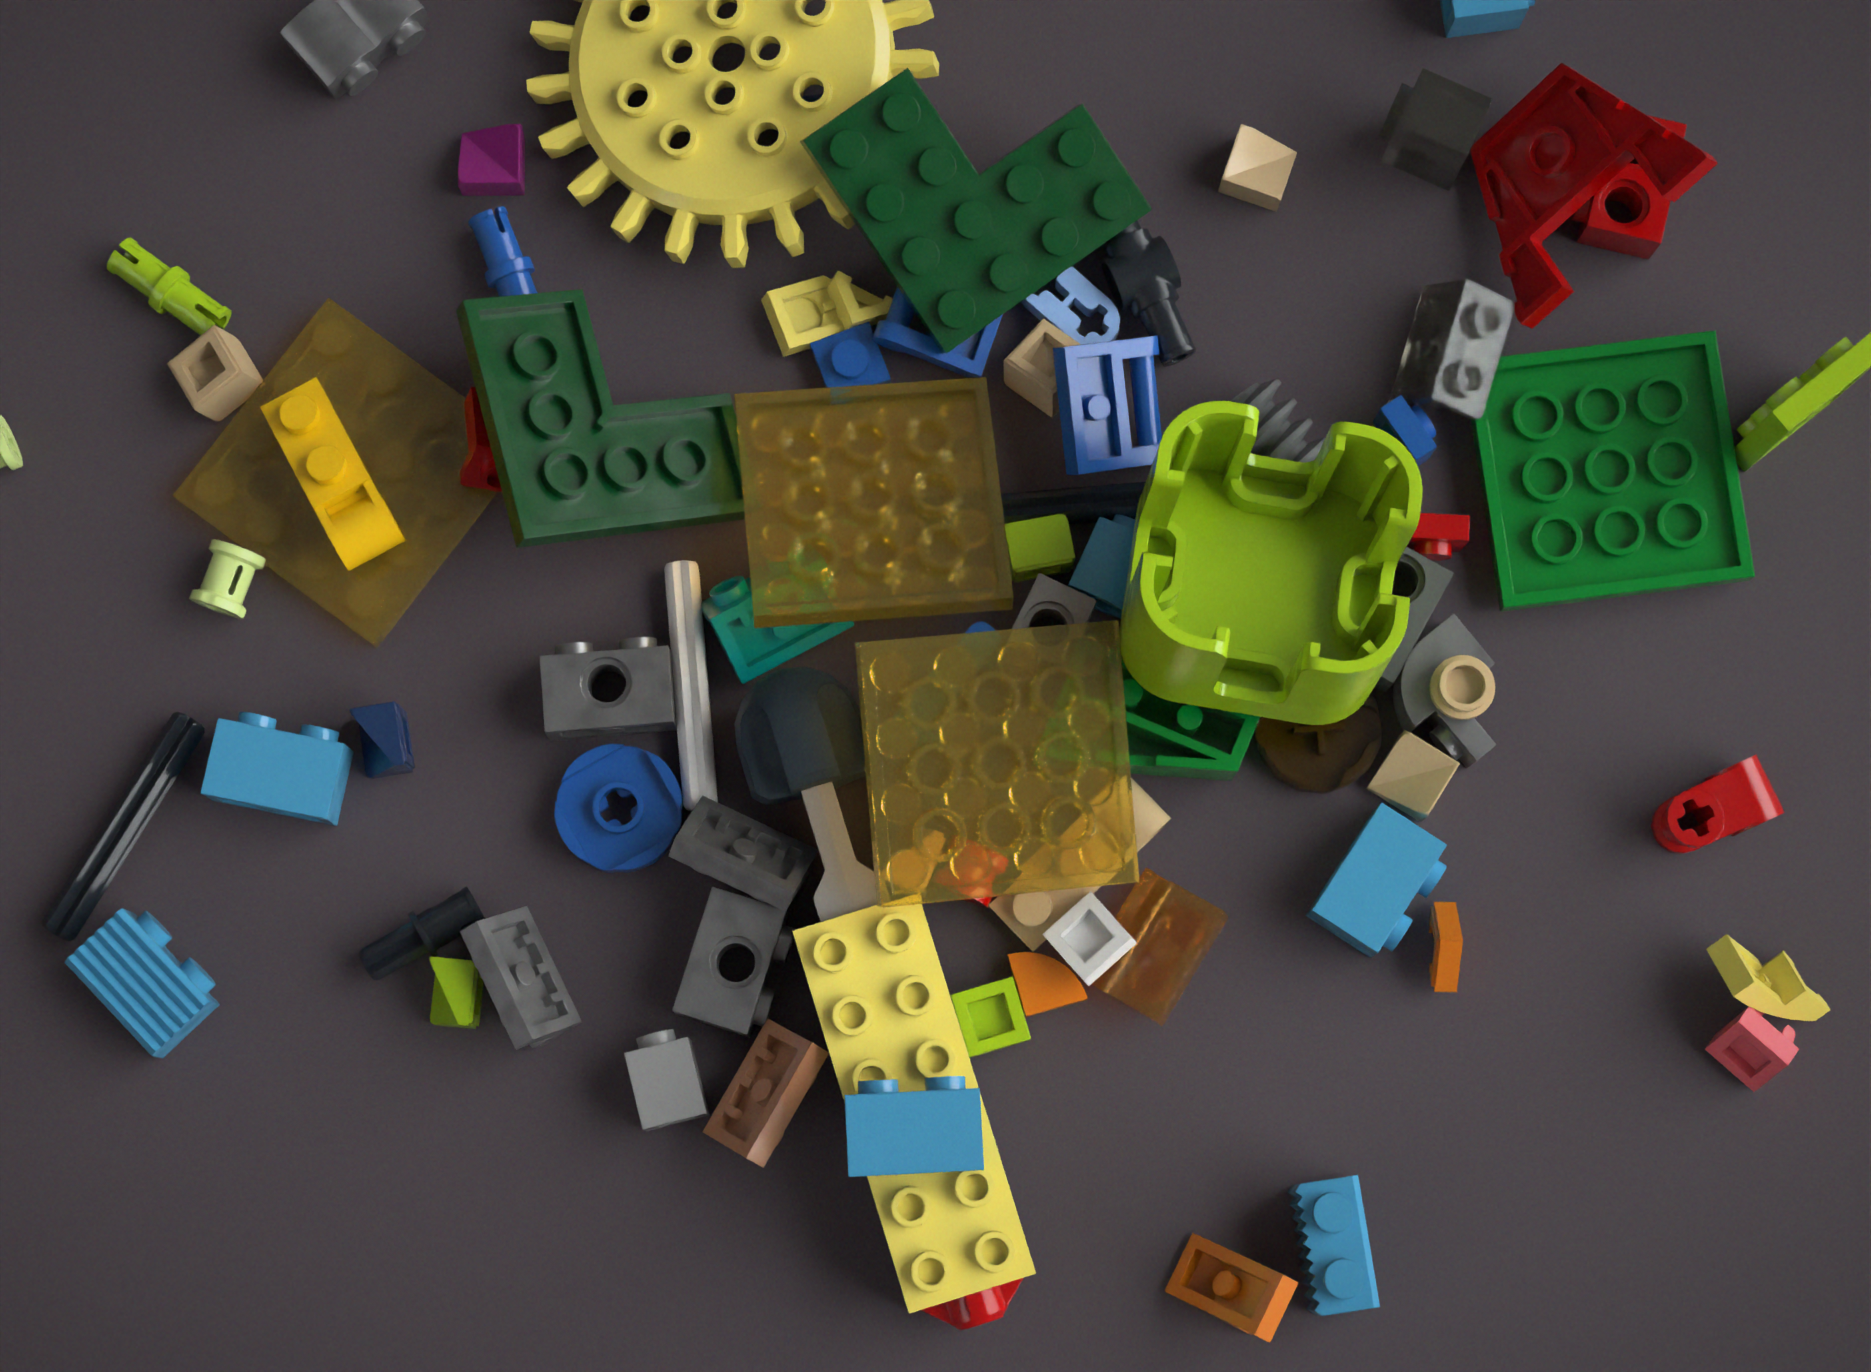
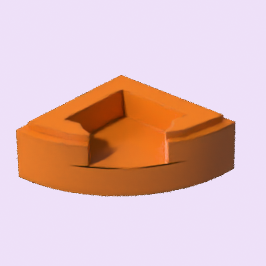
M1433 902V906H1430L1429 933H1433L1434 937L1432 963H1429L1431 987H1434V992H1457L1463 946L1456 902Z
M1018 952L1007 955L1025 1018L1088 999L1076 975L1058 960L1034 952Z

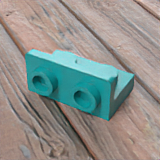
M800 547L784 549L766 561L767 568L746 579L743 576H735L720 582L710 590V597L701 602L702 613L711 624L737 678L742 684L855 626L824 560L811 547H806L802 550Z

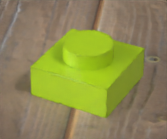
M1013 976L950 995L969 1058L1031 1040Z

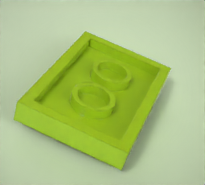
M1871 333L1856 345H1853L1847 337L1841 339L1819 357L1815 364L1800 375L1799 379L1797 376L1791 379L1765 401V404L1736 429L1743 437L1734 447L1736 460L1744 472L1837 399L1871 368Z

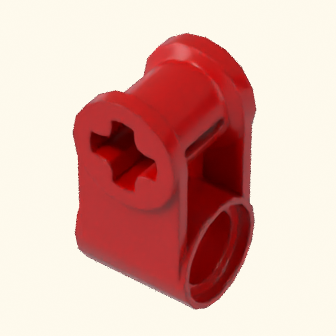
M1756 754L1705 778V782L1664 801L1657 807L1652 816L1651 828L1654 838L1661 847L1672 853L1684 854L1695 851L1730 834L1733 837L1785 812ZM1693 813L1698 824L1691 829L1682 831L1677 819Z

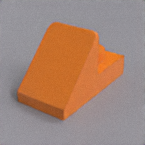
M1192 1232L1165 1288V1292L1250 1335L1270 1343L1298 1282Z

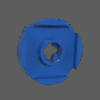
M610 743L583 753L567 768L561 780L562 784L557 792L554 817L562 840L581 861L596 867V869L602 872L629 873L652 865L668 852L676 835L683 826V798L675 775L661 758L638 747ZM617 791L623 799L632 795L636 798L637 805L630 811L633 819L629 823L621 825L617 819L610 820L609 822L603 819L602 812L609 808L606 797L610 793Z

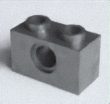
M635 637L618 641L619 649L593 651L592 643L574 642L556 645L555 655L540 656L544 728L549 739L554 741L677 730L671 651L668 645L657 646V639L653 637ZM607 672H615L622 675L626 679V687L623 694L617 700L601 702L592 696L593 683L600 675Z
M712 887L672 1011L676 1015L749 1038L754 1024L763 1027L769 1018L776 995V990L766 987L773 963L785 965L794 939L792 931L796 930L786 926L789 916L788 912L767 903ZM734 947L746 948L755 957L753 973L747 979L740 982H731L724 979L719 970L722 955Z

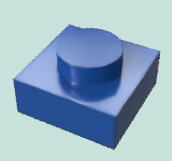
M869 321L810 343L813 357L832 406L891 385V377L879 346L872 340L874 334Z
M1402 395L1381 407L1373 420L1376 428L1389 433L1406 447L1413 456L1417 466L1429 460L1437 448V445L1432 440L1436 437V430L1431 420L1418 405L1410 408Z

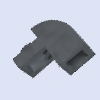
M1453 614L1426 635L1412 649L1394 682L1393 705L1403 730L1411 732L1425 720H1428L1434 728L1429 733V736L1438 750L1454 760L1459 759L1468 768L1496 746V743L1475 718L1469 720L1452 719L1436 708L1429 690L1431 676L1444 660L1456 655H1469L1478 658L1489 669L1495 662L1458 617Z

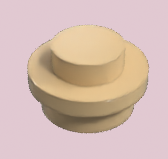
M1456 655L1444 660L1433 672L1429 685L1430 696L1436 708L1447 717L1456 720H1469L1481 715L1492 703L1495 695V680L1488 666L1478 658L1469 655Z

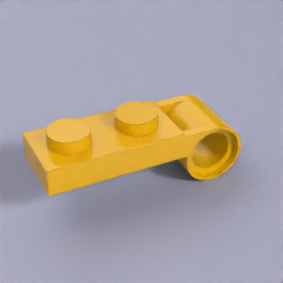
M317 377L260 407L326 534L348 571L406 541Z

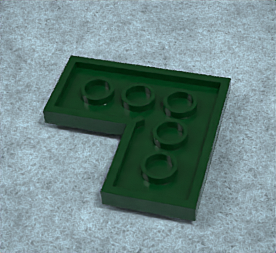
M908 68L892 77L800 141L940 351L944 354L953 350L1152 210L1083 103L1066 112L978 174Z
M583 289L467 299L461 302L456 313L516 548L752 519L761 510L730 393L613 405Z

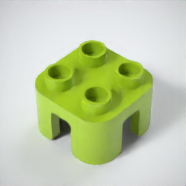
M1210 401L1190 407L1179 414L1165 430L1137 506L1119 630V647L1127 670L1150 693L1177 703L1307 725L1331 724L1347 718L1357 711L1369 697L1399 647L1407 629L1410 598L1392 595L1397 563L1417 529L1421 512L1422 479L1413 456L1401 442L1389 433L1373 426L1353 422H1336L1332 424L1314 461L1295 462L1251 453L1256 441L1260 413L1256 407L1231 401Z

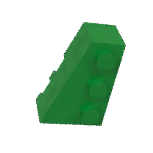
M1082 637L1035 748L1030 766L1231 781L1239 770L1260 717L1162 699L1144 689L1132 677L1124 664L1121 653Z

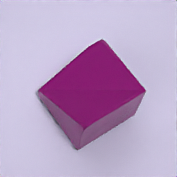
M505 124L462 133L458 165V187L462 196L525 195V134L521 124Z

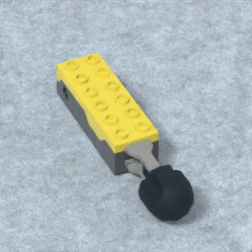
M806 666L779 669L758 680L742 699L734 724L736 745L753 799L765 805H774L803 798L825 872L813 897L820 922L793 930L792 932L844 1103L845 1095L858 1094V1081L898 1079L899 1092L925 1091V1078L965 1076L966 1089L979 1088L918 892L889 901L882 876L856 861L835 788L866 776L876 760L861 711L849 689L829 673ZM981 1094L984 1170L867 1176L909 1314L920 1310L953 1326L959 1331L1002 1318L1024 1277L1036 1274Z

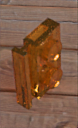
M1146 867L1115 917L1137 944L1096 979L1091 986L1098 988L1111 998L1163 1027L1228 920V915L1220 908L1174 882H1169Z

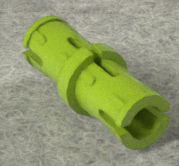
M131 237L126 238L119 244V247L126 252L124 256L116 250L113 251L107 263V270L117 274L149 298L148 304L158 313L169 312L200 336L215 324L223 330L227 326L232 310L222 306L190 283L189 274L179 266L168 267L138 245V242Z

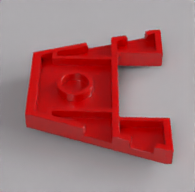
M1560 63L1470 147L1489 220L1496 223L1503 249L1499 253V258L1504 275L1511 278L1517 300L1512 305L1515 316L1520 324L1533 329L1575 292L1542 246V242L1634 158L1660 194L1673 202L1677 201L1718 164L1712 155L1563 63Z

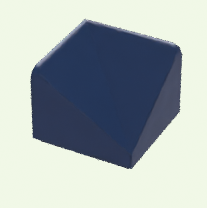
M392 701L349 709V712L359 724L364 765L368 778L376 779L413 772L415 763L407 712L399 704Z

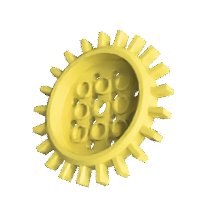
M574 0L582 3L575 25H566L554 21H532L530 34L539 46L554 51L570 52L569 72L547 74L527 79L526 85L528 94L536 104L573 101L577 118L553 127L538 137L542 148L551 159L568 155L588 144H591L599 156L591 166L578 174L567 187L577 201L585 207L596 200L616 181H619L630 191V195L616 212L610 226L619 238L630 243L641 231L651 211L656 208L673 216L665 236V252L673 262L685 264L693 248L697 226L699 223L722 225L720 245L725 259L732 268H745L749 250L746 237L747 224L774 219L776 236L792 257L804 253V233L797 224L795 211L813 203L818 198L825 203L830 216L847 229L855 225L800 141L906 68L917 79L939 76V62L934 51L924 49L895 50L893 31L921 24L934 18V13L929 0H895L884 3L883 0H823L826 2L825 8L820 14L815 16L805 14V7L812 0ZM728 2L737 4V11L732 17L727 19L717 17L718 9L723 4ZM641 5L650 7L649 15L643 21L634 22L630 20L631 13L636 7ZM736 43L745 48L744 60L735 70L722 72L713 67V56L722 45ZM775 43L780 45V52L774 59L763 60L760 58V52L767 44ZM683 46L692 48V55L686 62H673V54L678 48ZM820 85L824 87L823 95L817 101L807 102L803 100V93L809 86ZM721 89H735V96L731 102L725 105L715 103L716 94ZM643 90L648 93L647 100L643 105L639 107L628 106V99L635 91ZM774 129L779 132L778 139L773 145L764 147L758 144V138L763 131ZM688 132L690 134V141L684 148L673 149L670 147L671 139L675 134Z

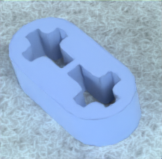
M1072 266L1056 278L1055 288L1065 297L1063 302L1046 290L1041 292L1039 296L1031 294L1021 301L1024 307L1040 321L1044 318L1080 344L1114 341L1117 338L1120 324L1117 307L1105 294ZM1074 305L1088 317L1093 316L1097 311L1103 314L1104 319L1101 328L1105 334L1100 336L1092 331L1086 337L1080 335L1078 331L1081 320L1070 310Z

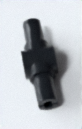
M1137 220L1106 242L1107 246L1103 250L1107 258L1101 260L1102 269L1112 296L1121 311L1130 309L1135 319H1141L1149 336L1158 335L1160 353L1158 357L1163 367H1167L1189 358L1195 354L1196 348L1175 304L1180 298L1176 289L1181 287V278L1173 255L1161 236L1152 238L1149 229H1141Z

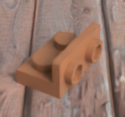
M767 1019L704 1128L703 1133L764 1168L773 1150L781 1141L785 1129L805 1094L813 1085L817 1073L829 1052Z

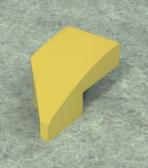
M837 271L832 279L822 275L767 291L761 301L782 355L785 357L810 349V343L868 321L870 326H873L879 320H886L893 298L886 295L884 299H881L852 284V277Z
M1727 934L1706 949L1733 997L1745 1005L1772 1016L1801 1021H1816L1830 1011L1829 1006L1820 994H1816L1805 985L1793 961L1784 950L1762 965L1753 954Z

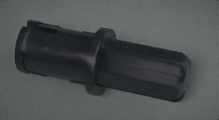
M466 886L461 891L448 897V899L418 915L414 911L408 913L411 919L409 923L362 948L359 952V958L369 976L373 980H380L428 952L432 957L439 956L436 950L461 936L460 931L476 921L485 919Z

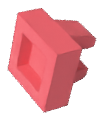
M1748 1006L1714 1035L1705 1050L1749 1089L1755 1092L1787 1067L1799 1048L1793 1044L1795 1038L1794 1029L1787 1025L1781 1031H1778L1762 1017L1765 1013Z

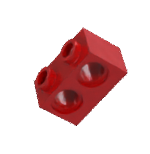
M1649 116L1681 137H1685L1687 124ZM1629 163L1571 215L1572 221L1580 222L1576 243L1649 260L1662 243L1671 201L1660 194L1639 164ZM1608 201L1622 202L1630 209L1633 221L1630 223L1614 221L1607 214L1605 203Z

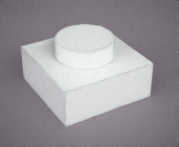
M1091 891L1042 934L1088 986L1137 944Z

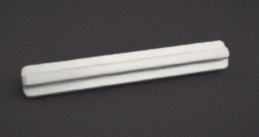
M682 560L667 563L664 573L682 798L685 809L693 811L702 795L718 802L704 623L701 609L700 574L696 561Z

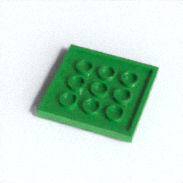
M1716 330L1465 362L1463 372L1500 612L1750 581L1755 577Z

